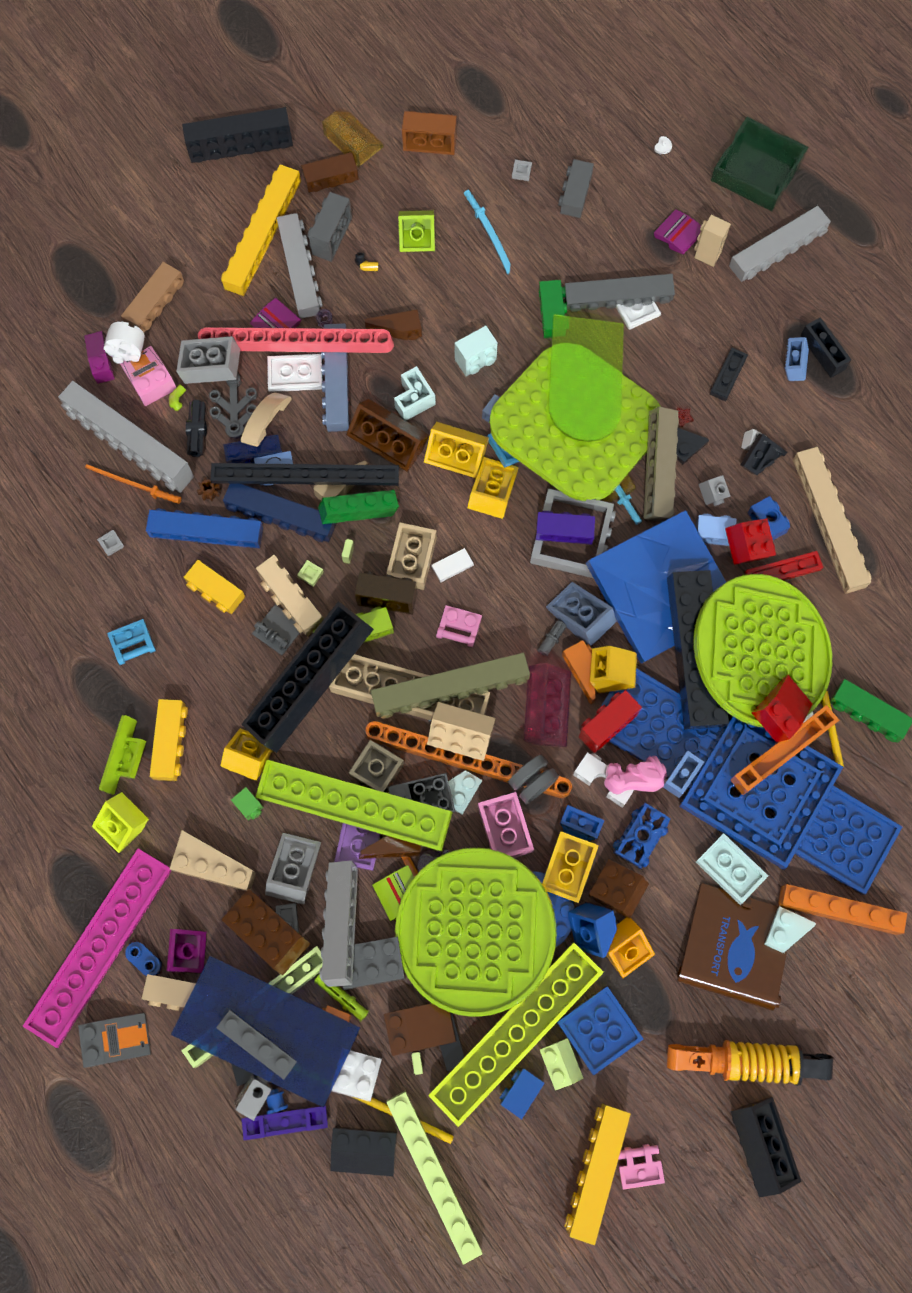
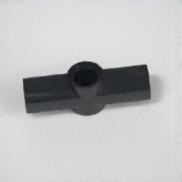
M200 400L189 402V416L186 421L187 455L192 457L204 455V437L207 435V424L205 421L206 404Z

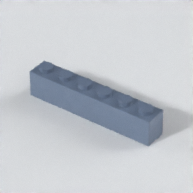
M324 324V329H346V324ZM321 352L322 359H325V364L321 365L322 375H325V381H322V392H325V397H322L323 409L326 408V414L322 415L323 425L327 426L328 432L348 431L347 352Z

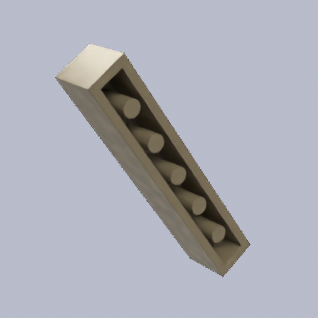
M657 407L649 411L644 519L661 523L672 518L674 515L677 428L679 424L678 411L664 407Z

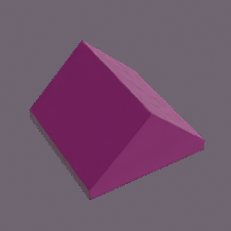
M170 929L167 971L203 973L207 932Z

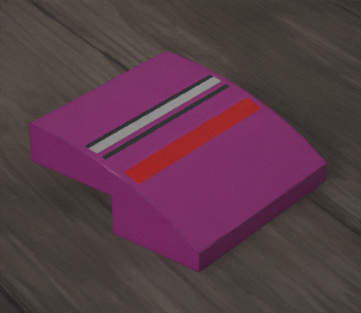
M675 209L654 232V236L668 243L669 249L684 254L696 242L701 232V225L688 215Z
M274 298L254 317L250 324L254 328H297L302 320L281 301Z

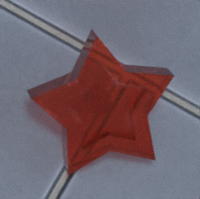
M677 407L679 423L682 428L686 423L694 421L690 416V408L683 410Z

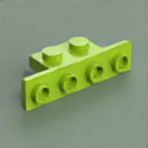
M121 716L99 786V790L112 795L115 794L120 776L135 779L146 744L145 740L132 738L137 720L129 716Z

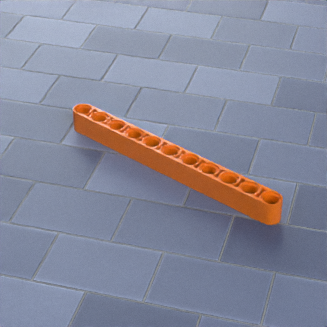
M376 721L367 724L365 730L367 738L377 744L507 783L524 766L487 754L484 761L474 759L471 764H466L463 762L465 755L455 753L453 758H446L444 753L447 750L436 748L434 752L429 753L425 750L426 746H428L427 736ZM378 728L380 733L377 736L370 735L371 729ZM393 733L399 736L398 740L394 742L388 739L389 735ZM415 739L417 745L409 747L407 745L408 740ZM489 761L492 764V768L485 770L481 766L482 763ZM503 767H508L511 773L503 775L500 770ZM559 776L543 793L557 798H566L572 790V784L569 779ZM565 784L568 791L560 792L557 786Z

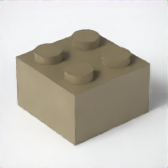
M370 740L353 765L349 775L367 788L387 793L388 787L392 785L403 768L404 760Z

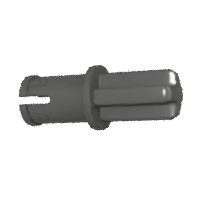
M558 620L551 631L546 633V638L537 651L547 657L554 645L559 643L558 639L567 625Z

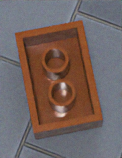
M404 111L402 124L403 151L455 155L457 116Z

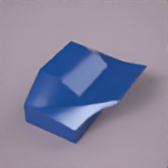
M567 805L560 825L564 833L590 842L598 838L604 820Z

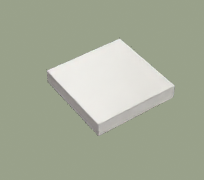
M652 301L651 305H642L641 302L631 307H624V305L617 304L616 307L629 330L661 315L654 301Z

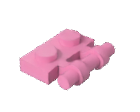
M645 1144L640 1148L633 1149L625 1147L624 1150L620 1151L618 1160L626 1159L627 1164L618 1166L622 1189L665 1183L661 1160L652 1161V1155L659 1154L658 1145L650 1146ZM634 1157H645L644 1163L634 1164Z

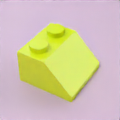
M121 792L104 803L92 827L120 853L142 832L149 819Z

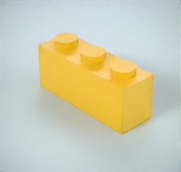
M199 560L195 562L184 576L187 582L186 586L194 592L198 590L202 593V598L208 602L212 600L223 613L227 611L232 614L245 598L242 590Z

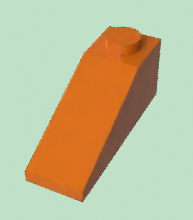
M582 640L564 650L562 657L591 705L596 699L595 688L590 683L592 648Z

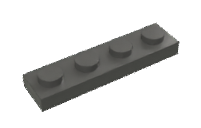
M231 1010L228 1011L216 1027L282 1079L286 1078L297 1063L295 1059Z

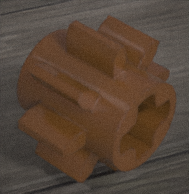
M204 478V481L201 483L198 482L201 489H198L197 493L202 495L203 501L206 499L213 501L216 496H220L217 490L221 489L219 484L211 483L207 478Z

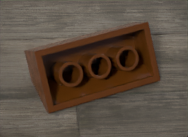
M370 399L358 404L346 434L393 464L399 465L406 472L409 471L419 457L429 438L427 433Z

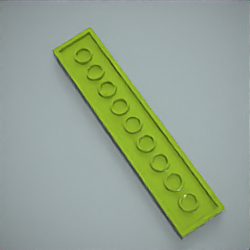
M266 760L255 797L442 851L452 816V811L271 760Z

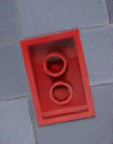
M786 675L754 709L752 714L777 743L789 740L799 730L813 703L792 678Z

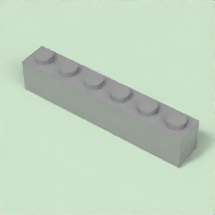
M816 206L733 256L729 267L741 282L746 279L750 280L757 272L767 270L772 263L780 262L787 254H793L802 245H808L817 236H823L828 231L827 228L831 221L819 206Z
M297 213L277 217L299 318L320 315L319 308L322 307L321 297L316 296V292L319 291L317 281L312 279L315 276L313 265L309 266V261H312L310 250L305 248L308 242L306 235H302V231L305 230L303 220H299Z
M352 861L329 863L328 870L326 871V881L328 883L324 893L326 908L323 910L325 928L322 929L324 947L321 948L323 963L319 973L320 979L328 987L352 985L358 868Z

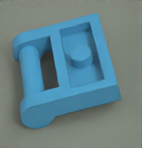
M144 619L107 633L119 665H123L126 663L125 661L147 652L153 653L156 651ZM145 641L147 644L127 653H121L122 649Z

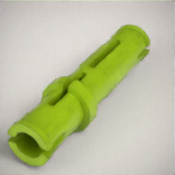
M320 974L317 976L314 983L318 984L338 1001L345 1011L348 1010L360 1022L367 1016L369 1011L360 1005L354 996H350L339 986L328 987L320 979Z

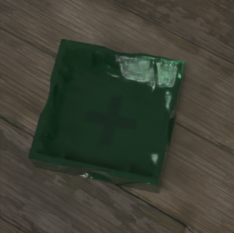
M746 117L735 134L732 144L725 150L715 166L711 181L773 211L802 164L809 147L788 136L778 134L769 127Z

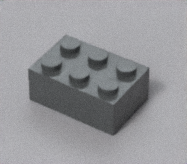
M329 192L328 197L324 198L322 209L316 214L315 224L308 231L312 255L332 262L352 220L349 198Z
M398 937L355 944L352 985L343 986V989L348 990L405 979Z

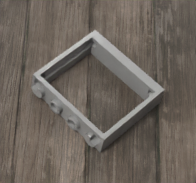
M548 489L543 511H551L553 501H558L606 513L596 556L606 552L608 545H605V540L610 539L612 528H609L610 521L614 522L616 511H613L614 504L600 500L596 501L595 499L580 501L565 495L561 491ZM535 540L531 564L593 578L585 564L540 554L543 541Z

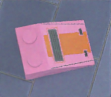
M152 346L142 350L138 362L123 361L120 364L144 406L155 402L176 389L173 379Z

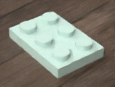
M724 833L696 861L740 905L768 877Z

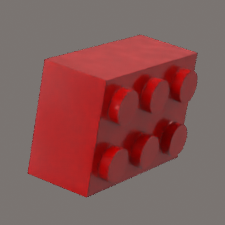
M626 690L622 694L617 692L610 699L611 701L607 707L605 704L596 711L597 714L593 719L589 717L581 725L579 738L594 754L638 716L642 707Z

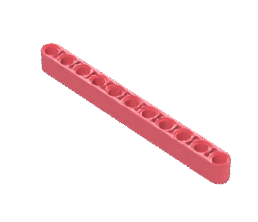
M203 328L198 332V339L233 336L240 351L387 353L394 347L392 337L389 331L385 329Z

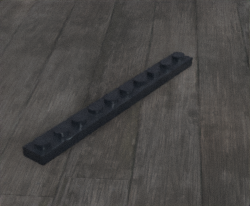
M211 463L210 481L211 483L399 486V465Z

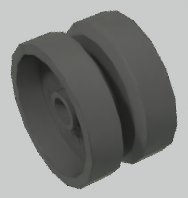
M542 754L522 766L508 781L514 790H520L526 786L519 796L525 804L530 803L541 795L559 778V774L554 768L547 769L541 773L548 764V761Z

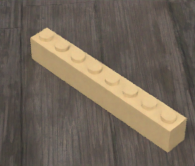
M818 447L797 452L793 462L843 591L847 594L864 589L871 583V574L869 570H866L864 556L858 550V542L851 532L850 521L845 517L842 502H839L837 488L832 484L831 473L824 464V455L819 451Z

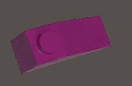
M99 331L84 335L89 365L97 384L114 380L115 377L110 358L104 350L105 339L103 332Z

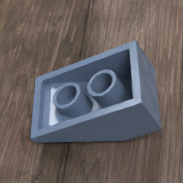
M573 582L546 606L559 621L567 625L566 627L577 638L590 646L617 622L611 606Z

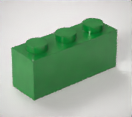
M561 280L539 281L538 292L543 337H565L566 330H569V321L565 319L567 304L563 303L565 287H561Z

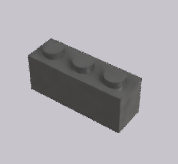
M573 159L572 166H568L566 176L569 178L568 181H564L562 191H565L564 196H560L558 206H561L560 214L581 218L594 163Z

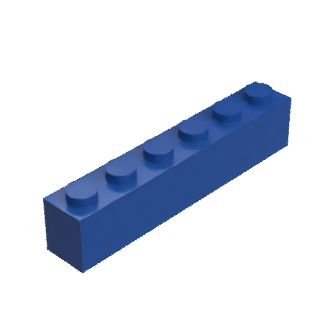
M158 508L156 510H149L146 532L152 538L260 549L263 525L256 518L245 520L237 516L226 518L218 514L206 516L198 512L186 514L179 510L167 512L164 509Z

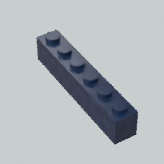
M229 484L223 498L226 509L236 513L239 511L248 518L256 517L266 524L274 523L283 530H294L297 534L311 536L318 542H330L337 524H322L319 510L243 484Z

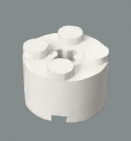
M115 322L110 325L104 350L113 358L114 362L121 364L123 361H139L145 338L143 331L139 327H130L127 322Z

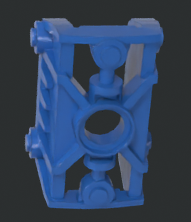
M643 803L632 812L630 823L621 838L617 839V841L615 840L613 844L615 854L639 869L648 866L650 860L648 858L661 836L667 834V826L671 819L646 803ZM648 808L651 810L649 822L645 821L643 824L642 816ZM660 817L664 818L658 829L652 830L654 828L653 822ZM645 830L648 833V839L646 841L638 839V831ZM633 841L631 844L633 846L632 850L622 854L621 851L625 844ZM643 846V854L638 862H635V852Z

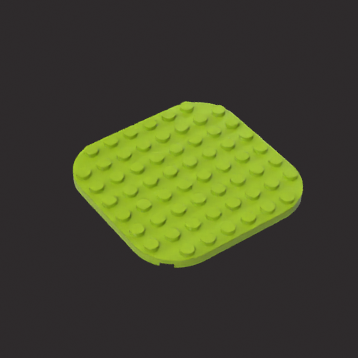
M558 344L543 351L497 400L491 410L489 423L493 439L503 450L559 491L576 500L596 499L597 501L609 496L647 453L649 411L661 406L650 393L589 350L574 344Z

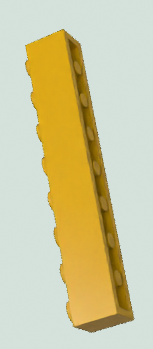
M279 165L278 169L274 171L270 185H267L263 199L259 200L256 213H253L251 216L249 227H246L244 230L243 239L241 242H238L236 252L230 258L227 270L222 274L221 281L225 290L242 296L245 295L279 227L277 217L285 215L301 183L299 171L283 165Z

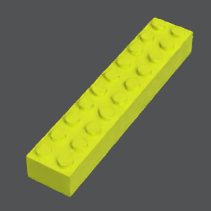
M575 943L571 944L548 969L544 979L531 995L512 1007L428 1096L459 1127L604 972Z

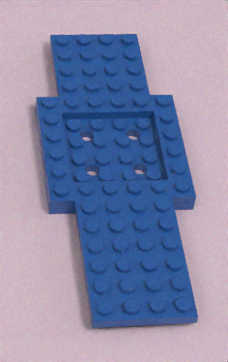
M637 668L635 688L609 692L601 706L605 704L607 707L611 701L610 699L617 692L622 694L626 690L642 707L638 716L609 742L642 762H645L649 756H657L660 763L664 764L668 778L687 751L704 761L687 787L689 791L679 807L783 870L788 867L795 854L861 895H866L902 826L833 786L843 766L813 748L806 746L746 794L742 795L740 793L739 797H733L730 794V789L735 787V785L731 782V779L751 763L749 756L755 754L760 757L777 744L765 728L749 725L732 716L729 724L723 727L684 730L680 694ZM785 775H791L793 777V785H788L785 783ZM766 808L774 810V818L766 817Z

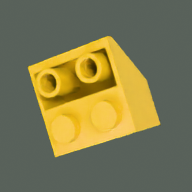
M613 646L592 649L590 683L598 693L635 688L636 652Z

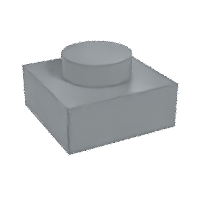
M515 159L512 179L529 181L532 162Z
M114 530L97 539L108 556L124 547Z

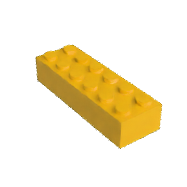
M602 1104L601 1108L597 1107L594 1119L597 1123L595 1129L591 1128L588 1138V1141L591 1142L589 1150L585 1149L582 1159L585 1166L583 1171H579L576 1181L579 1186L577 1193L573 1192L570 1202L573 1209L571 1214H567L564 1224L571 1238L592 1245L596 1243L631 1115L626 1111Z

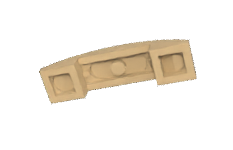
M276 392L265 397L248 420L241 437V442L258 447L266 436L265 429L279 410L284 411L292 398Z

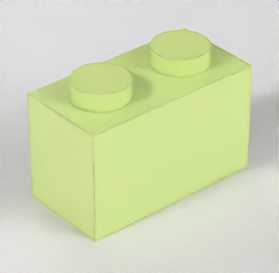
M568 1038L540 1049L555 1090L572 1085L583 1079Z

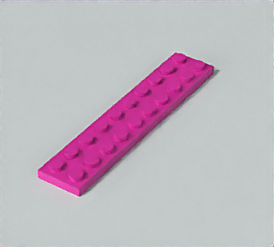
M136 850L25 1021L24 1028L55 1048L60 1047L172 870L168 866L142 850Z

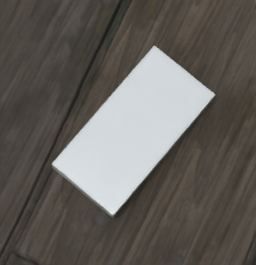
M464 548L432 564V569L441 583L474 566Z

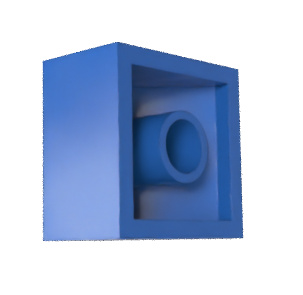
M587 902L569 911L574 943L584 952L601 958L606 957L617 931L614 911Z

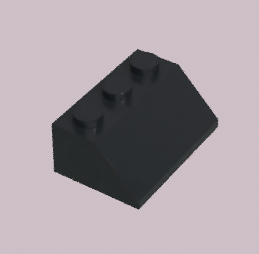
M334 1127L331 1144V1171L394 1176L397 1132Z

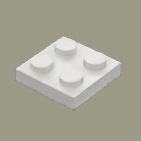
M342 1048L330 1091L370 1102L382 1059Z

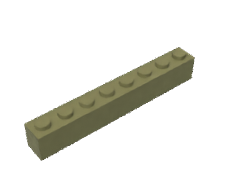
M520 653L373 689L371 694L377 717L388 718L393 716V713H408L412 711V708L420 707V709L428 708L432 703L436 702L445 704L453 698L465 699L470 696L469 694H485L489 692V689L496 688L501 690L513 683L521 685L529 680L530 672L525 654Z

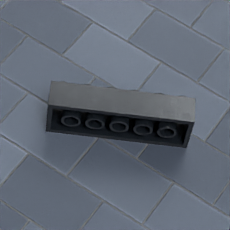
M286 107L182 124L184 140L191 163L218 160L225 157H235L237 155L253 154L255 152L280 148L285 149L293 146Z

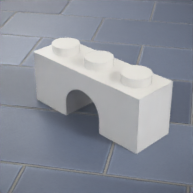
M587 752L573 775L590 786L595 778H606L607 765L601 762L602 759L598 755ZM626 790L621 794H613L609 791L606 797L623 808L634 790Z

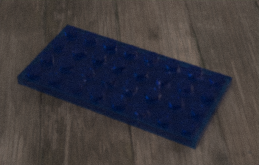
M209 956L171 1035L324 1107L360 1027ZM229 1010L297 1061L285 1079H282L216 1028Z

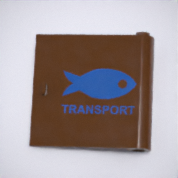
M701 883L685 955L679 967L677 981L771 1011L775 1007L779 1008L781 1002L779 990L787 950L782 953L764 944L779 906L749 897L740 905L725 890Z

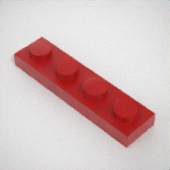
M818 551L748 569L744 573L745 575H769L784 581L821 571L823 565Z

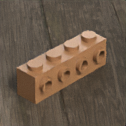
M162 262L121 315L123 321L129 323L128 326L139 327L143 333L149 330L155 318L160 316L165 305L172 300L175 292L182 287L184 280L181 272Z

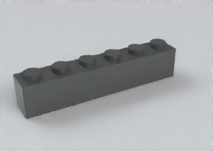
M673 274L565 283V303L567 304V310L572 312L585 308L589 310H596L599 307L611 309L617 307V304L624 305V307H631L641 302L642 305H651L652 301L666 304L672 301L675 296Z

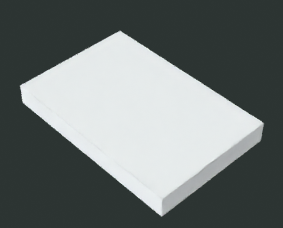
M321 354L268 356V391L322 389Z

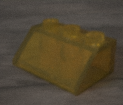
M335 111L322 121L324 135L344 154L352 152L357 167L384 147L350 112Z

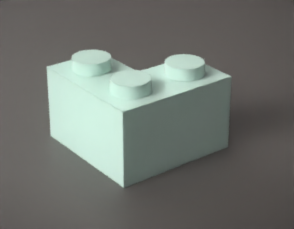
M417 366L401 374L402 386L406 392L395 397L394 402L401 418L407 421L436 405L435 394Z

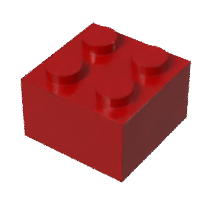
M767 518L742 522L725 528L734 565L758 561L776 555Z

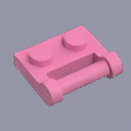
M446 605L436 638L451 639L468 644L467 646L473 648L482 615ZM445 628H454L457 630L471 633L470 637H468L465 635L446 631Z

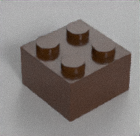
M608 859L589 895L596 902L630 919L649 883L642 875Z

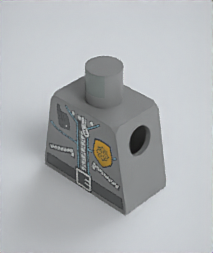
M263 1067L258 1076L252 1074L234 1101L235 1110L254 1121L272 1088L269 1081L274 1072ZM256 1087H260V1088H261V1089H260L259 1091H257V1092L253 1091L254 1088H256Z

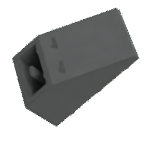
M446 773L388 787L389 793L392 795L449 810L452 813L456 812Z

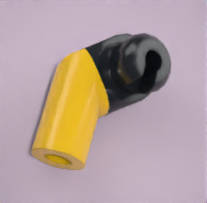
M358 252L355 255V263L361 270L378 271V262H368L365 259V254L362 252Z

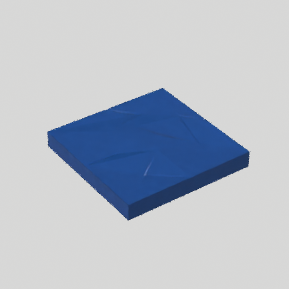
M686 510L586 562L606 602L613 608L615 618L632 649L636 652L641 664L675 646L667 577L672 572L710 570L713 592L719 586L726 583Z

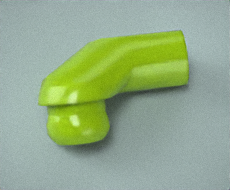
M180 384L169 395V406L175 411L182 408L179 398L186 391Z

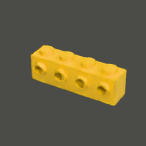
M159 699L150 769V777L153 780L177 781L178 776L181 775L182 766L179 764L180 756L182 757L184 752V746L181 743L182 737H185L186 726L183 725L184 718L188 716V707H186L182 700Z

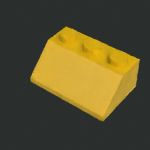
M436 422L431 429L424 463L476 478L486 452L489 437Z

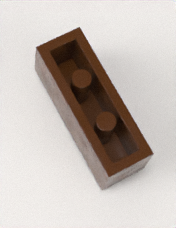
M352 152L301 165L309 193L359 180Z

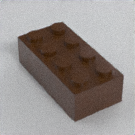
M250 889L241 896L221 919L282 976L310 945L302 935Z

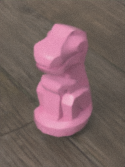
M649 756L645 762H640L637 765L628 764L625 772H622L620 764L610 763L606 767L604 785L613 794H621L626 790L655 792L664 787V779L667 777V772L664 764L660 763L657 756Z

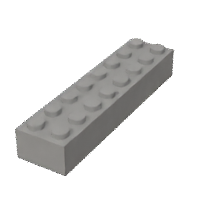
M74 381L58 396L62 402V408L67 411L66 414L72 420H79L81 426L86 430H93L94 435L100 440L105 439L114 450H121L125 458L130 461L133 459L137 462L136 464L144 471L146 469L150 471L153 478L158 481L160 479L164 481L165 486L171 491L176 490L181 493L194 478L188 462Z

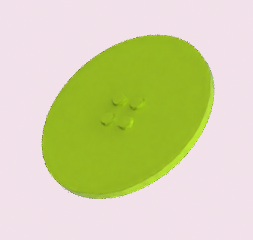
M763 574L743 575L719 586L707 598L699 612L694 631V653L697 668L711 696L730 715L749 725L763 727L752 712L786 675L792 678L813 703L808 715L818 706L827 691L831 678L832 648L828 631L819 612L801 591L788 582L773 576Z
M465 848L448 852L436 858L421 869L413 878L398 908L395 937H398L403 970L422 996L439 1008L454 1014L487 1016L516 1006L531 995L539 986L554 956L557 929L555 913L549 895L537 876L527 866L510 855L485 848Z

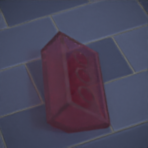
M548 663L530 665V678L527 683L524 742L542 746L567 747L571 671Z

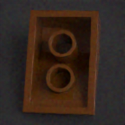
M433 1003L384 1014L392 1056L456 1042L451 1013Z

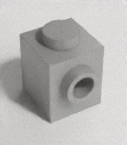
M723 475L698 484L706 505L713 503L714 506L725 503L724 499L730 497Z

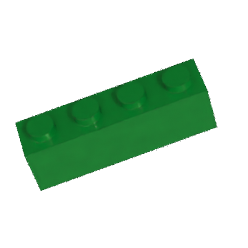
M395 490L324 497L318 506L322 524L390 517L399 508Z
M846 679L839 684L830 700L833 708L840 712L848 713L853 720L865 723L870 730L882 733L891 742L898 743L904 739L912 724L911 717Z

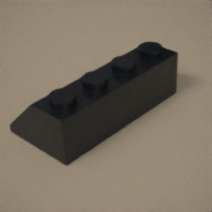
M773 1097L732 1110V1120L736 1127L758 1196L765 1197L781 1194L802 1182Z

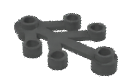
M237 373L236 380L226 381L230 387V404L221 397L218 390H212L209 393L211 401L220 405L230 414L229 420L222 415L220 408L212 407L210 409L211 417L217 419L226 427V434L231 438H239L243 434V426L252 415L249 410L256 409V405H248L257 398L255 388H248L246 395L238 403L237 388L241 385V378ZM250 392L255 393L253 396H249ZM213 395H218L217 398H212ZM247 406V412L238 420V414ZM214 411L219 412L217 415H213Z

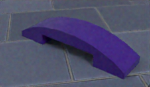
M326 1106L256 1116L254 1121L248 1117L241 1118L243 1140L328 1128Z

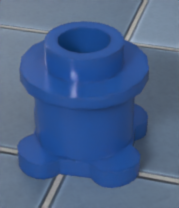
M279 1088L271 1090L266 1099L269 1109L266 1111L267 1115L288 1108V1104L285 1105L282 1095L284 1091L279 1092Z

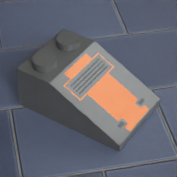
M145 1013L78 1025L84 1068L151 1055Z

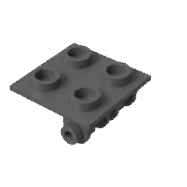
M274 605L265 618L255 624L254 627L256 629L252 635L280 655H283L300 633L293 625L295 624L292 618L288 620L282 609Z

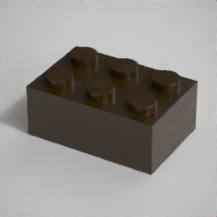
M370 571L359 572L355 590L357 606L369 608L386 607L388 611L413 615L417 597L415 581L405 577L397 579L388 574L378 576Z

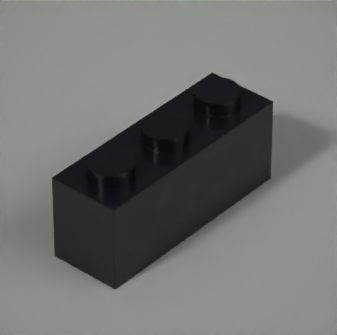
M820 317L805 325L800 336L807 338L809 349L830 378L845 371L851 362V358Z

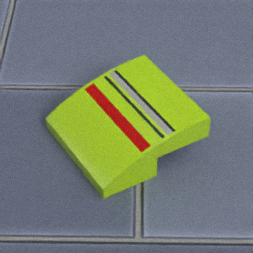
M408 865L372 885L390 921L396 919L401 899L414 878Z

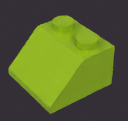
M434 210L399 211L400 252L435 251Z

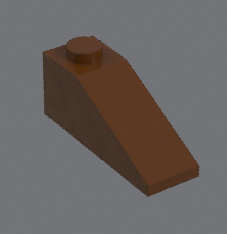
M418 309L364 319L366 329H385L389 331L393 338L416 340L422 337Z
M386 836L361 850L359 859L419 856L421 846Z

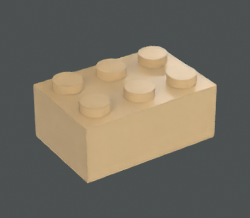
M399 523L387 574L397 579L410 578L416 582L417 589L424 590L437 540V530Z
M438 702L432 718L427 745L484 761L496 718Z

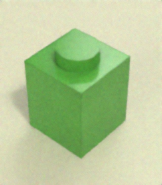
M247 787L231 799L248 821L251 818L253 820L256 819L264 808Z

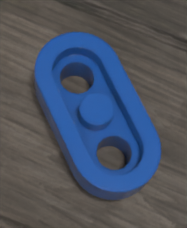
M133 942L127 946L125 951L126 958L145 976L147 974L154 976L159 974L162 963L144 944ZM137 948L139 953L137 956H133L132 952ZM149 962L153 963V968L151 970L147 969V964Z

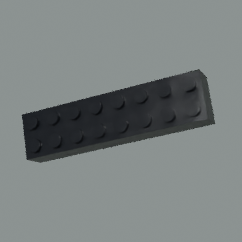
M711 571L672 572L667 577L684 730L723 727L729 724L728 712L715 701L707 690L697 668L694 653V631L697 617L703 604L713 593Z
M338 601L241 725L265 747L277 753L374 629Z

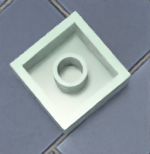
M487 326L455 342V361L465 376L476 374L482 367L490 366L497 360L498 342Z

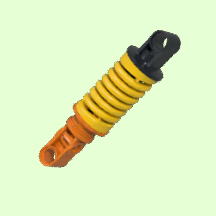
M725 1040L722 1047H716L715 1044H710L709 1047L684 1046L680 1044L668 1045V1069L676 1071H707L710 1075L720 1073L724 1081H739L740 1077L742 1081H747L749 1077L751 1082H754L757 1078L758 1082H763L765 1079L767 1083H770L773 1079L774 1083H779L782 1080L784 1084L791 1082L796 1086H800L803 1078L831 1080L833 1076V1056L823 1053H803L801 1046L798 1044L786 1046L781 1044L777 1046L775 1044L767 1045L766 1043L760 1045L759 1043L751 1044L750 1042L746 1044L738 1042L735 1044L733 1041Z

